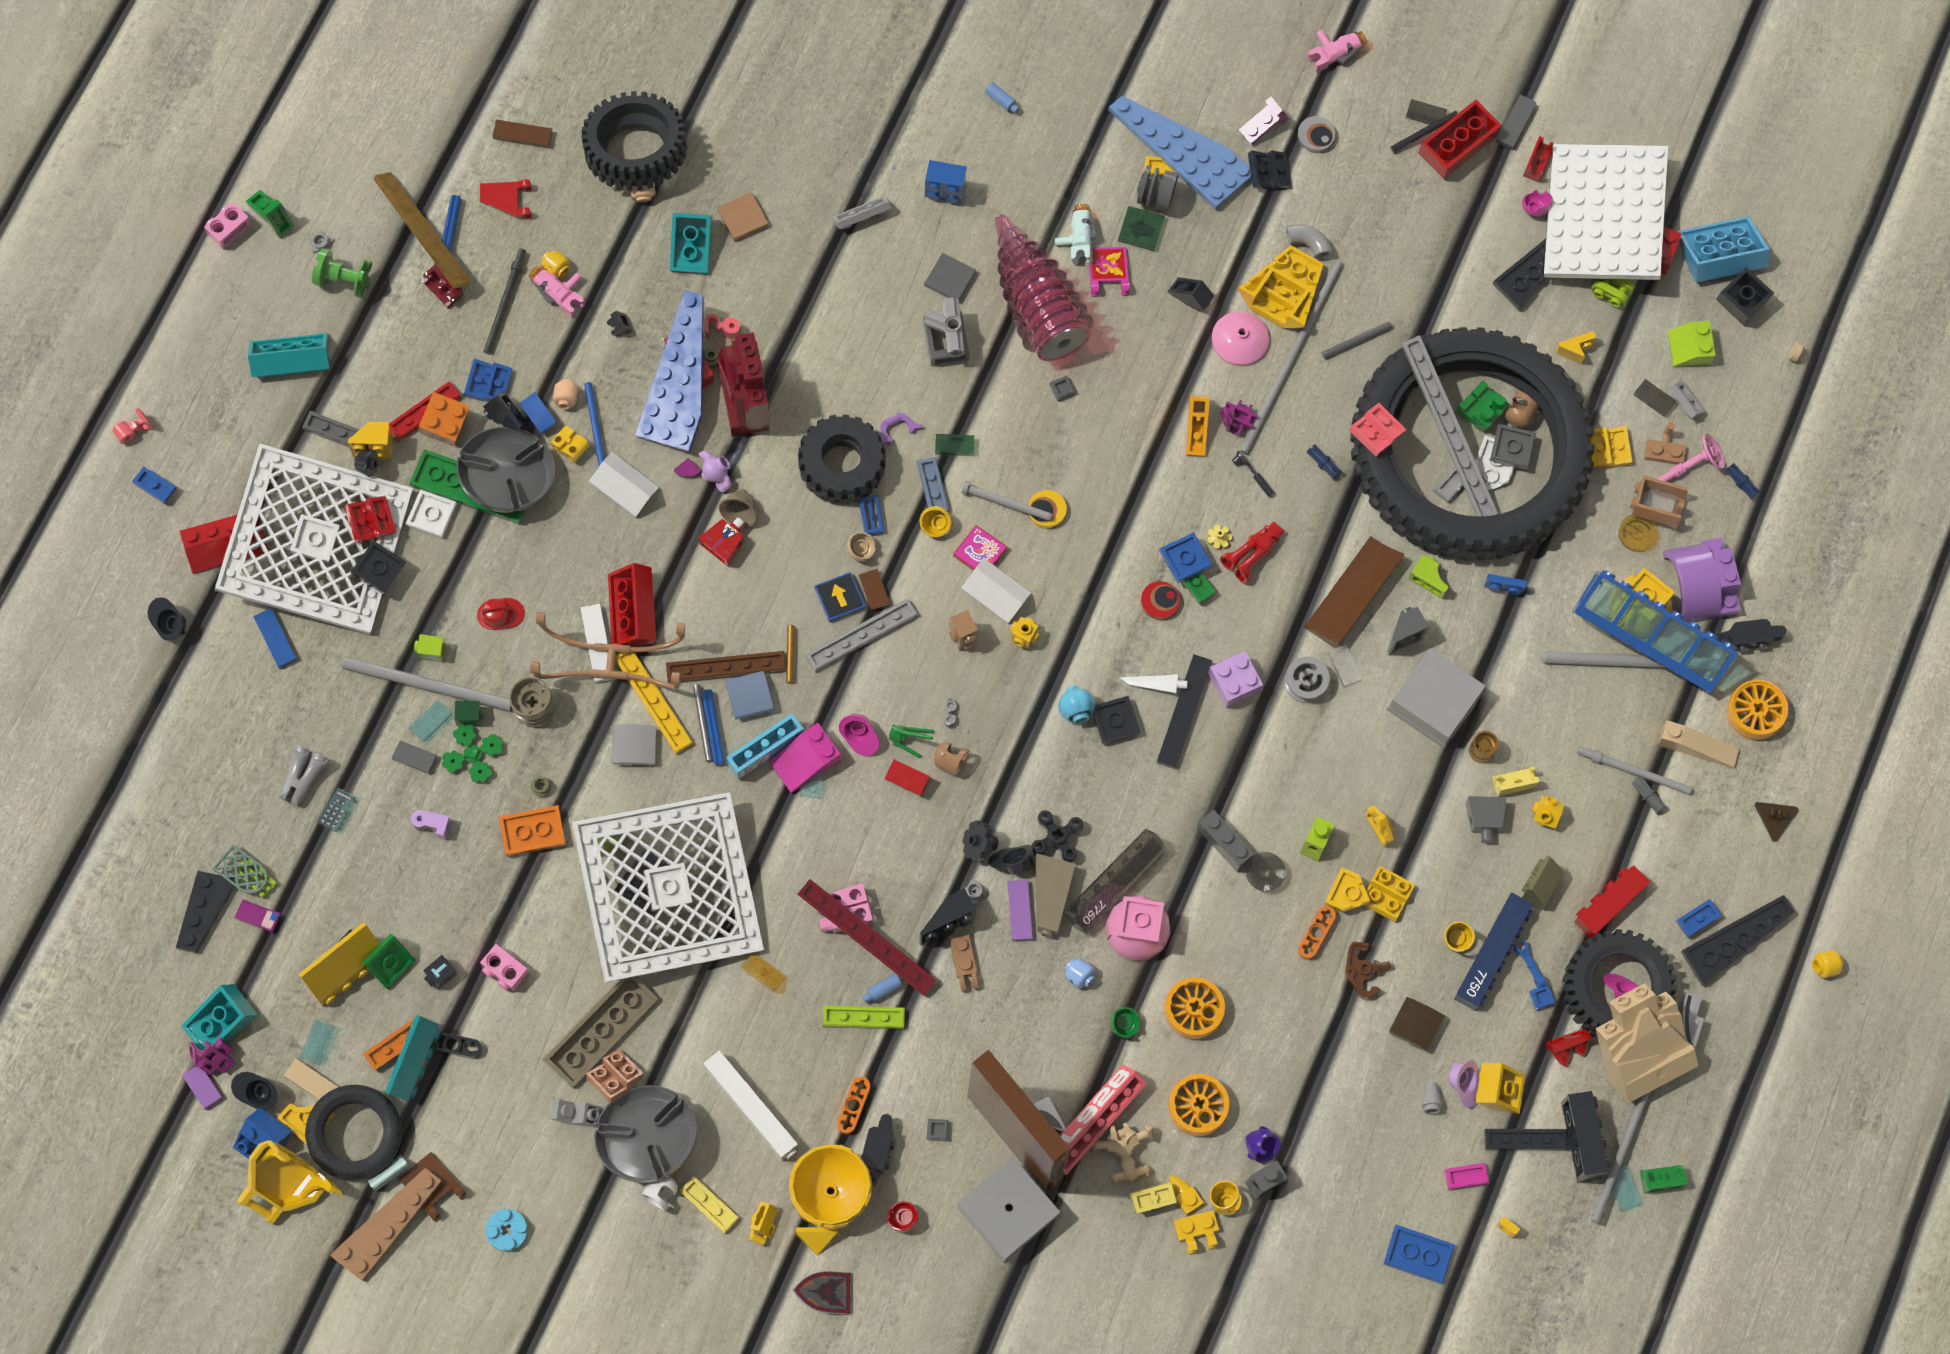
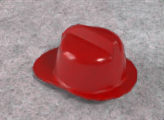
M514 598L490 599L479 607L477 619L479 624L488 630L511 628L522 622L525 611L523 605Z

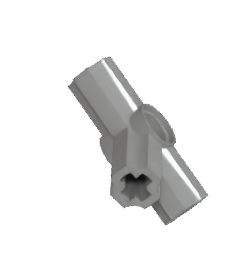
M951 297L942 300L943 313L929 309L925 315L923 325L945 333L948 356L960 357V355L964 354L959 299ZM952 325L957 326L956 329H950L949 327Z

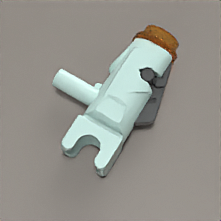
M1077 204L1073 210L1072 235L1070 237L1055 238V245L1072 244L1071 260L1073 264L1078 265L1081 256H1085L1087 262L1091 264L1093 262L1091 241L1097 237L1089 205Z

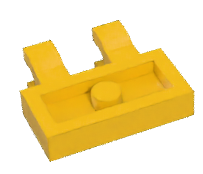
M1214 1210L1173 1221L1178 1241L1185 1240L1188 1255L1197 1253L1196 1250L1198 1248L1194 1240L1196 1237L1205 1235L1208 1250L1217 1247L1218 1243L1214 1233L1219 1232Z

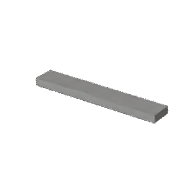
M907 598L806 653L805 657L814 672H817L918 617V614Z

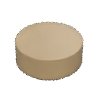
M1796 341L1790 350L1788 359L1796 362L1802 354L1804 345Z

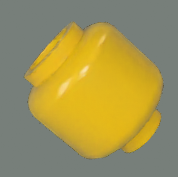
M1834 950L1817 953L1812 960L1813 971L1822 978L1839 975L1844 966L1842 956Z

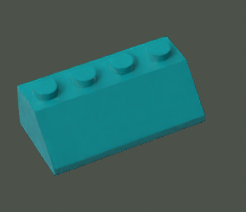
M328 333L250 341L248 361L251 377L265 378L268 375L284 376L288 373L304 374L307 371L323 372L329 369Z
M415 1015L384 1093L408 1101L409 1098H414L418 1088L414 1086L417 1078L421 1080L425 1068L422 1067L424 1060H429L433 1048H430L432 1040L437 1041L441 1031L438 1028V1023Z

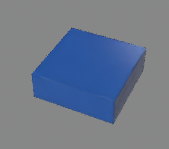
M1549 984L1529 991L1536 1011L1556 1004Z

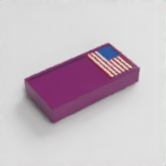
M242 899L234 918L273 933L281 914Z

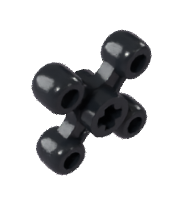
M1041 811L1038 814L1037 821L1040 826L1047 830V836L1042 840H1035L1032 843V854L1034 856L1036 854L1044 855L1047 849L1054 847L1061 851L1063 861L1073 863L1077 858V851L1068 844L1067 839L1071 834H1078L1083 830V820L1079 817H1073L1066 826H1057L1053 821V815L1050 811ZM1047 817L1049 820L1045 821L1042 818ZM1056 834H1060L1059 840L1054 839ZM1040 846L1042 849L1037 850L1035 847ZM1071 853L1073 856L1068 857L1066 854Z

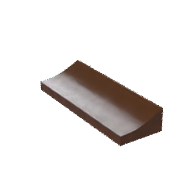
M1370 536L1304 628L1337 650L1402 561L1404 553L1392 549Z

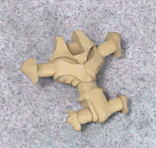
M1123 1123L1124 1129L1116 1131L1115 1127L1111 1126V1132L1106 1141H1096L1092 1145L1094 1154L1097 1153V1149H1107V1152L1114 1153L1119 1158L1121 1157L1120 1166L1123 1168V1172H1112L1110 1177L1115 1185H1118L1117 1181L1125 1179L1126 1181H1134L1138 1176L1146 1175V1178L1149 1177L1150 1168L1146 1164L1144 1167L1135 1169L1134 1165L1136 1163L1132 1154L1135 1148L1141 1144V1140L1147 1137L1153 1140L1152 1133L1154 1127L1152 1125L1146 1124L1145 1130L1139 1133L1131 1130L1127 1123Z

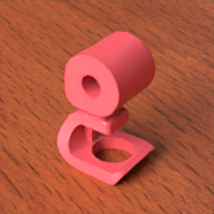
M708 314L706 316L704 328L706 339H709V325L712 323L715 324L716 332L723 331L728 339L732 340L735 339V335H740V323L737 319L725 318L724 322L721 323L720 318L715 314Z
M137 408L135 410L139 417L138 421L131 420L130 423L122 421L113 427L112 432L120 444H126L136 437V431L150 430L152 428V424L141 409Z

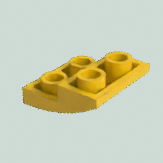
M1379 866L1366 890L1370 903L1364 906L1395 922L1415 884Z

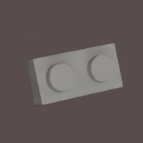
M1684 381L1675 383L1670 387L1673 397L1680 402L1685 414L1691 419L1700 417L1706 412Z

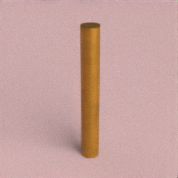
M788 625L786 683L793 684L795 626Z

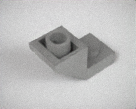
M554 1099L551 1120L571 1125L598 1127L597 1120L600 1116L601 1107L586 1102L572 1103L562 1099Z

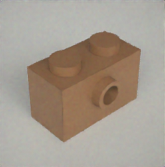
M966 610L950 617L949 634L958 649L968 650L974 647L975 643H977L978 629L969 611Z

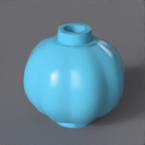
M1077 686L1068 687L1058 704L1060 715L1075 724L1088 721L1089 716L1092 715L1095 709L1093 694Z

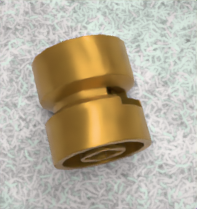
M1490 731L1478 732L1469 746L1470 757L1478 763L1489 762L1499 745L1496 735Z

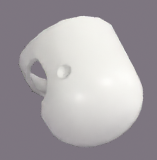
M670 1176L655 1182H649L641 1196L652 1205L666 1212L669 1207L666 1202L671 1195H676L678 1190L677 1183Z

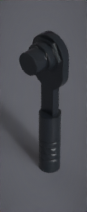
M1237 451V455L1232 459V462L1236 466L1239 463H1245L1254 474V480L1268 497L1272 495L1274 491L1260 473L1257 474L1240 451Z

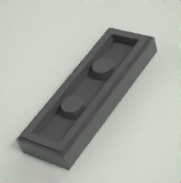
M1519 95L1496 139V143L1513 150L1537 102Z
M312 411L309 412L302 427L304 431L349 447L348 439L360 430Z

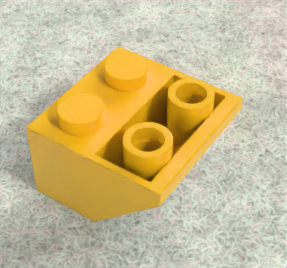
M368 422L350 437L348 445L353 458L360 452L375 450L380 461L392 459L394 437L389 422Z

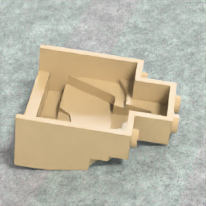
M1644 983L1609 1002L1613 1020L1596 1028L1607 1080L1628 1103L1698 1067L1695 1048L1686 1040L1682 1017L1678 1011L1677 1003L1667 992L1656 996Z

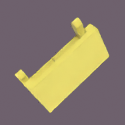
M1530 767L1529 769L1492 777L1497 796L1536 788L1539 779L1534 776L1535 768Z
M1171 1182L1129 1192L1136 1214L1177 1203Z

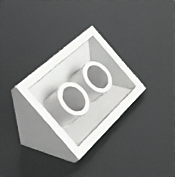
M613 452L605 458L589 480L590 484L634 517L639 514L659 488Z
M985 558L981 560L961 587L964 592L1007 624L1030 595L1028 590Z

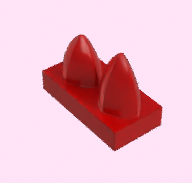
M1582 1028L1548 1041L1546 1046L1553 1053L1555 1059L1562 1066L1567 1067L1570 1061V1047L1577 1054L1585 1056L1588 1049V1040L1591 1039L1589 1031Z

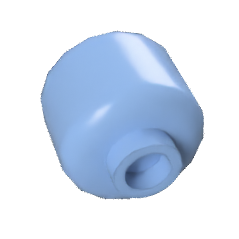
M1082 958L1072 959L1065 967V978L1078 989L1085 986L1089 987L1095 980L1093 977L1095 969Z

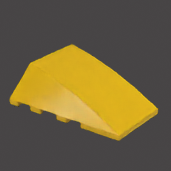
M1290 245L1275 257L1269 265L1264 266L1258 274L1253 275L1247 283L1238 287V291L1250 310L1282 328H1302L1306 323L1323 263Z

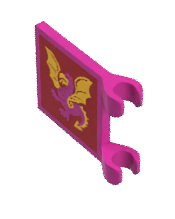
M1126 247L1091 248L1093 251V262L1089 264L1091 296L1099 295V283L1121 282V294L1129 295L1130 285Z

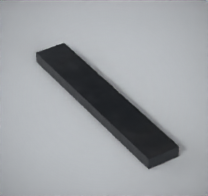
M1193 654L1184 680L1188 681L1187 689H1181L1156 763L1173 769L1176 768L1212 660Z

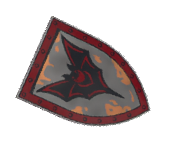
M816 1272L802 1279L792 1290L802 1303L815 1311L851 1315V1272Z

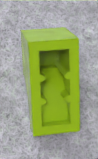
M1423 554L1412 570L1409 580L1442 599L1449 586L1441 580L1438 574L1440 564L1433 557Z

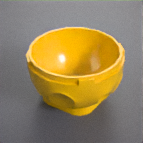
M829 1144L815 1147L799 1158L790 1174L789 1190L792 1203L805 1221L824 1229H837L846 1227L865 1210L872 1193V1180L868 1167L857 1153L842 1145ZM829 1188H832L835 1190L834 1194L829 1195L827 1193V1190Z

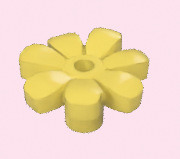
M1215 525L1214 530L1209 529L1207 533L1209 536L1207 539L1208 544L1214 543L1213 548L1216 550L1220 548V545L1226 548L1228 542L1232 539V535L1227 534L1229 529L1227 527L1221 529L1220 525Z

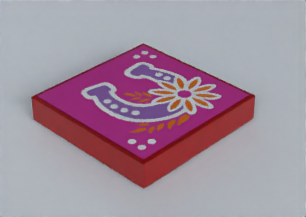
M975 525L953 553V557L974 571L983 558L995 565L1007 550V546Z

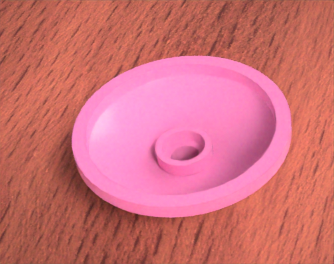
M1242 311L1231 312L1220 318L1214 326L1212 345L1217 355L1225 362L1237 366H1246L1257 362L1264 356L1269 345V333L1263 321L1257 316ZM1243 331L1245 335H1240L1238 332Z

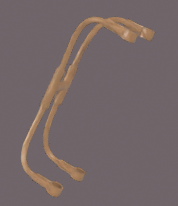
M537 612L536 624L550 636L574 646L594 649V651H606L608 655L606 670L592 669V671L581 670L541 674L540 662L532 661L530 672L533 673L534 677L552 679L591 675V677L636 679L670 689L680 687V673L672 672L670 684L641 675L614 671L616 652L656 651L680 643L685 637V623H677V639L661 645L630 647V645L588 644L563 637L551 631L546 626V613Z

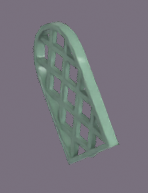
M234 844L212 868V870L238 890L246 894L258 893L267 884L268 876L263 866ZM235 849L238 850V851H239L240 853H242V854H241V855H236ZM233 850V856H227ZM244 857V864L237 865L236 858ZM246 857L253 863H247ZM233 858L234 865L226 866V859ZM223 861L224 866L218 867L220 863ZM254 865L255 872L248 873L247 866ZM257 866H259L263 871L258 872ZM237 867H244L245 873L237 874ZM234 868L235 875H227V869ZM224 869L225 875H223L218 870ZM258 874H265V880L258 881ZM255 875L256 882H248V876ZM245 876L246 883L238 884V877ZM234 877H235V882H236V884H235L233 881H231L229 878H234ZM256 884L257 890L249 891V885ZM239 886H246V890L240 888Z

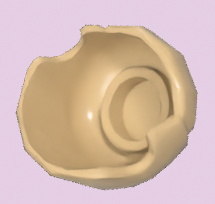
M865 532L854 533L846 544L847 553L856 561H866L876 551L875 541L871 535Z

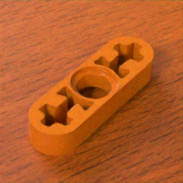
M1323 906L1316 914L1298 947V954L1302 959L1310 960L1317 953L1336 917L1335 910L1332 907ZM1329 912L1330 918L1326 919L1324 925L1320 924L1323 918L1321 913ZM1313 928L1321 929L1322 936L1320 938L1312 936L1311 930ZM1310 941L1314 942L1310 949L1311 952L1305 954L1302 947L1306 948Z
M857 1077L853 1080L839 1116L837 1128L844 1135L854 1132L869 1094L870 1082L865 1077ZM864 1082L866 1089H862L860 1092V1097H863V1099L858 1096H851L852 1093L857 1094L858 1087L855 1085ZM856 1100L859 1102L860 1107L857 1111L849 1110L848 1103L850 1101ZM845 1112L851 1115L850 1125L852 1127H848L847 1130H844L841 1124L847 1120L848 1115H844Z

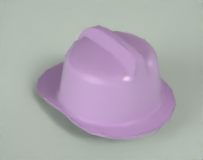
M1472 1060L1466 1061L1464 1064H1451L1449 1084L1458 1091L1460 1102L1467 1108L1474 1107L1477 1104L1476 1093L1479 1085L1477 1064Z

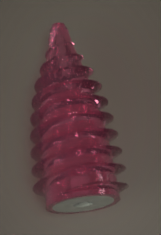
M1004 214L995 218V228L998 235L997 243L1000 247L998 251V259L1000 261L998 273L1001 275L999 282L1000 286L1004 289L1003 297L1008 302L1007 309L1012 314V322L1017 327V333L1022 338L1024 348L1027 351L1036 353L1038 358L1043 361L1059 360L1073 354L1090 337V328L1093 325L1094 319L1091 315L1086 314L1087 306L1080 303L1081 296L1073 291L1074 284L1066 280V272L1058 269V261L1049 259V251L1044 249L1038 250L1039 243L1028 241V235L1022 234Z

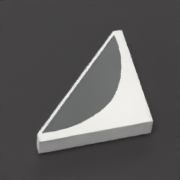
M1049 1096L1034 1104L1054 1129L1062 1132L1066 1129Z

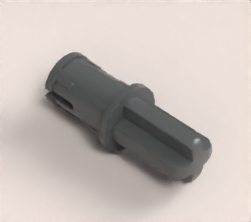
M1638 777L1632 782V785L1643 797L1642 800H1646L1656 814L1666 806L1654 793L1655 789L1652 790L1642 777Z

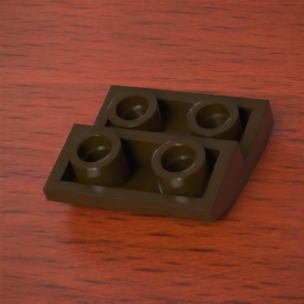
M1406 997L1389 1033L1408 1041L1414 1047L1428 1052L1446 1016L1419 1001Z

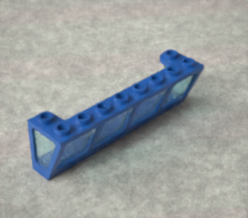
M1606 570L1602 572L1596 571L1572 612L1697 687L1711 693L1738 655V652L1734 651L1735 646L1726 641H1717L1718 636L1709 631L1707 633L1700 631L1701 626L1692 621L1690 623L1683 620L1684 616L1676 611H1673V613L1665 610L1667 608L1666 605L1659 601L1653 603L1648 600L1650 596L1644 592L1639 591L1636 593L1631 590L1633 586L1623 580L1621 583L1614 580L1616 576Z

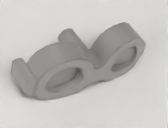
M948 697L946 701V727H951L956 723V717L952 713L956 711L957 706L951 697Z

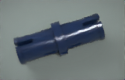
M1316 444L1312 445L1313 448L1310 447L1306 453L1318 463L1320 469L1322 468L1335 480L1336 476H1339L1342 471L1331 461L1329 455L1326 456Z
M1735 463L1725 470L1736 482L1735 485L1740 487L1750 499L1760 492L1749 480L1750 477L1745 475Z

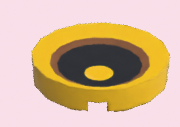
M1039 491L1029 501V506L1052 514L1051 520H1045L1029 514L1031 521L1040 528L1049 529L1056 525L1058 526L1066 516V502L1055 491Z

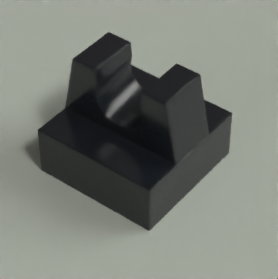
M619 311L610 314L611 318L607 321V325H615V329L611 331L613 336L623 333L628 334L633 331L627 314Z

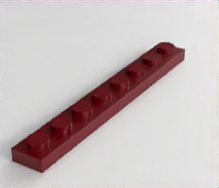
M810 878L797 893L799 897L923 996L937 981Z

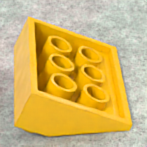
M363 922L304 969L299 976L322 1007L325 1004L329 1005L337 998V994L351 988L352 982L357 978L361 979L368 974L369 971L362 964V961L380 943L365 922Z

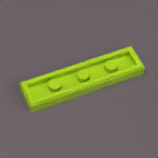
M823 1006L822 1026L904 1029L905 1008Z

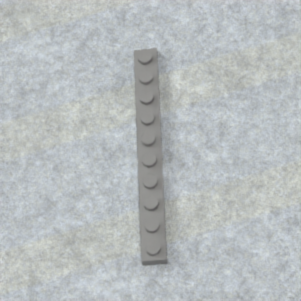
M1420 335L1402 343L1403 350L1476 516L1498 514Z

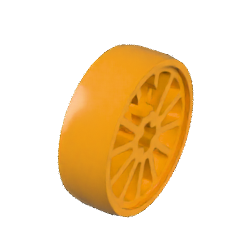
M1750 680L1741 684L1731 694L1727 703V717L1733 729L1741 736L1752 740H1763L1775 735L1783 727L1788 716V703L1785 695L1776 685L1765 680ZM1757 690L1762 692L1760 699L1758 698ZM1747 691H1752L1753 698ZM1766 693H1767L1769 696H1771L1769 699H1767L1766 701H1764V697H1765V694H1766ZM1742 694L1747 701L1738 698V696ZM1772 700L1776 702V704L1767 705ZM1737 703L1747 708L1736 709L1735 704ZM1756 708L1760 709L1758 713L1755 712ZM1746 713L1747 716L1740 720L1737 714ZM1766 715L1771 716L1774 722H1767L1765 720ZM1748 718L1752 720L1750 727L1743 723ZM1756 721L1759 723L1760 730L1753 729Z
M1199 977L1186 978L1177 982L1169 990L1164 1002V1016L1168 1025L1176 1034L1187 1039H1202L1210 1036L1219 1028L1225 1015V1001L1220 990L1212 982ZM1189 986H1195V994L1193 998L1191 997L1189 990L1187 988ZM1199 987L1207 990L1201 998L1197 997ZM1181 989H1184L1188 1001L1184 999L1182 996H1180L1177 992ZM1211 993L1215 999L1204 1003L1203 1000ZM1175 997L1184 1005L1173 1004L1171 1000ZM1194 1004L1198 1006L1195 1012L1191 1011ZM1171 1008L1181 1009L1184 1011L1173 1015V1013L1171 1012ZM1206 1009L1212 1010L1214 1017L1210 1019L1206 1018L1203 1012L1206 1011ZM1186 1015L1185 1019L1181 1022V1024L1177 1023V1021L1175 1020L1178 1017ZM1189 1018L1191 1019L1190 1030L1183 1027ZM1194 1019L1197 1020L1201 1030L1193 1029ZM1203 1023L1210 1024L1211 1026L1204 1028Z
M1192 1074L1182 1078L1174 1085L1168 1098V1113L1172 1122L1179 1130L1191 1136H1207L1216 1132L1224 1124L1229 1114L1230 1100L1226 1089L1217 1079L1206 1074ZM1197 1082L1205 1083L1202 1094H1198ZM1193 1083L1194 1096L1186 1087L1187 1084ZM1207 1087H1213L1215 1091L1206 1097ZM1183 1089L1190 1099L1178 1095V1091ZM1216 1094H1219L1222 1100L1215 1102L1208 1101ZM1175 1099L1185 1102L1188 1105L1176 1106ZM1196 1101L1203 1103L1201 1109L1198 1106H1194ZM1210 1106H1223L1222 1112L1209 1108ZM1189 1109V1111L1181 1117L1178 1116L1176 1112L1177 1110ZM1190 1114H1193L1189 1125L1182 1121ZM1201 1115H1208L1210 1122L1204 1124L1200 1121L1199 1117ZM1214 1115L1220 1117L1218 1121L1214 1120ZM1194 1120H1195L1197 1126L1200 1127V1128H1196V1127H1193V1126H1192Z

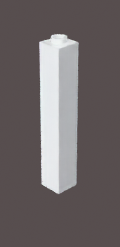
M718 1051L703 1063L706 1071L782 1161L785 1158L787 1160L792 1158L797 1153L798 1144L723 1054Z

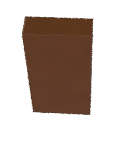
M878 569L859 574V579L871 612L890 606Z

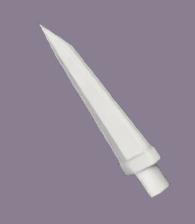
M1176 674L1120 677L1131 686L1171 692L1173 694H1177V688L1187 689L1188 681L1178 680L1179 675Z

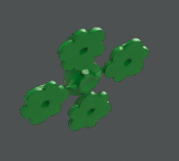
M461 724L458 726V729L453 731V737L458 745L463 744L468 747L465 748L463 755L458 754L455 750L450 753H444L442 755V767L447 768L449 773H454L457 769H462V763L465 758L468 762L473 763V767L469 769L471 780L473 782H486L487 778L492 775V770L488 768L487 762L481 763L478 761L481 757V751L487 753L490 757L494 754H500L503 741L498 739L496 734H490L488 738L484 737L482 739L483 744L480 748L471 745L472 740L476 738L474 727Z

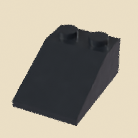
M645 849V850L643 851V853L640 855L641 858L643 857V855H644L645 852L647 851L646 849ZM651 852L645 858L653 866L659 859ZM636 860L631 868L635 869L639 861ZM661 860L657 868L669 866V864ZM642 864L637 872L644 876L643 871L649 868ZM627 871L622 879L627 881L631 873ZM634 876L629 884L639 889L643 881ZM619 883L614 891L619 893L624 885ZM645 885L641 892L648 896L647 886ZM626 887L621 896L631 901L636 893ZM638 895L633 904L643 909L648 901ZM651 905L645 911L650 915L653 913Z

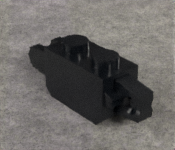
M1767 619L1735 622L1729 631L1718 633L1716 636H1718L1717 641H1726L1735 646L1734 651L1746 652L1753 648H1757V650L1769 648L1772 642L1783 639L1787 629L1783 625L1771 626L1770 621Z
M888 1113L881 1115L878 1127L873 1126L868 1130L861 1157L870 1171L872 1187H876L881 1174H884V1170H889L891 1158L888 1157L890 1149L894 1150L897 1139L893 1137L894 1131H891L892 1116Z

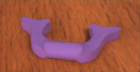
M898 413L881 423V442L884 445L892 443V438L888 436L886 430L898 422H905L908 425L910 434L914 430L922 429L923 425L914 423L906 414Z

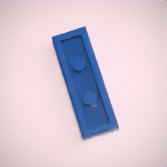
M272 608L253 616L278 668L296 661L297 659Z

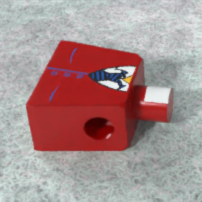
M738 517L731 524L721 519L698 538L699 545L728 567L744 542V536L740 531L745 526V523Z

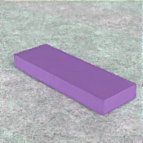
M1028 880L1008 881L1012 941L1032 940Z

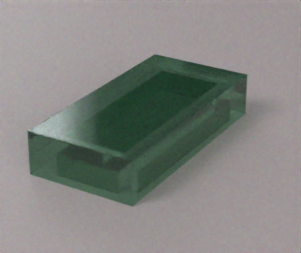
M936 434L935 455L974 456L975 435Z

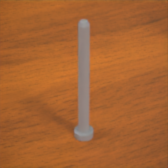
M965 481L962 494L967 495L971 493L1045 520H1051L1052 514L971 486L969 481Z

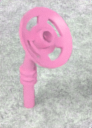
M1706 433L1703 435L1704 450H1702L1701 454L1683 464L1675 465L1671 468V471L1657 479L1667 482L1674 477L1678 478L1685 474L1686 470L1704 460H1710L1715 467L1723 469L1725 461L1722 451L1715 439Z

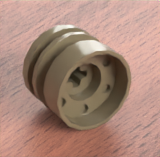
M529 676L518 680L510 689V705L520 723L528 727H539L551 720L556 706L545 681L538 677Z

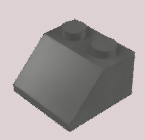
M1418 606L1413 609L1408 607L1400 612L1401 614L1387 649L1388 655L1424 638L1429 626Z

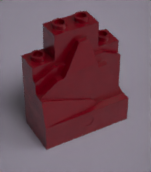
M754 332L735 335V340L731 341V346L721 347L717 357L731 437L770 430L764 374Z

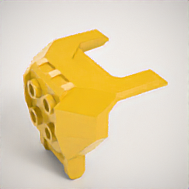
M270 1140L259 1143L250 1155L247 1187L239 1196L238 1203L249 1207L263 1216L266 1222L273 1224L282 1211H290L314 1203L324 1190L330 1194L335 1192L339 1196H342V1192L332 1180L281 1144ZM254 1194H257L273 1205L270 1211L251 1199Z

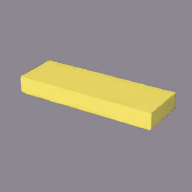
M695 1176L680 1190V1193L724 1234L739 1220V1217Z

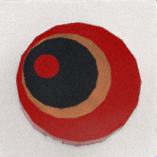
M1157 581L1145 587L1140 603L1146 615L1153 619L1164 620L1176 613L1179 608L1180 597L1173 585L1168 582Z

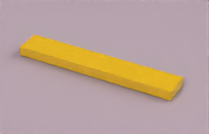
M634 652L615 655V661L621 671L650 678ZM627 678L675 754L693 745V742L656 685Z

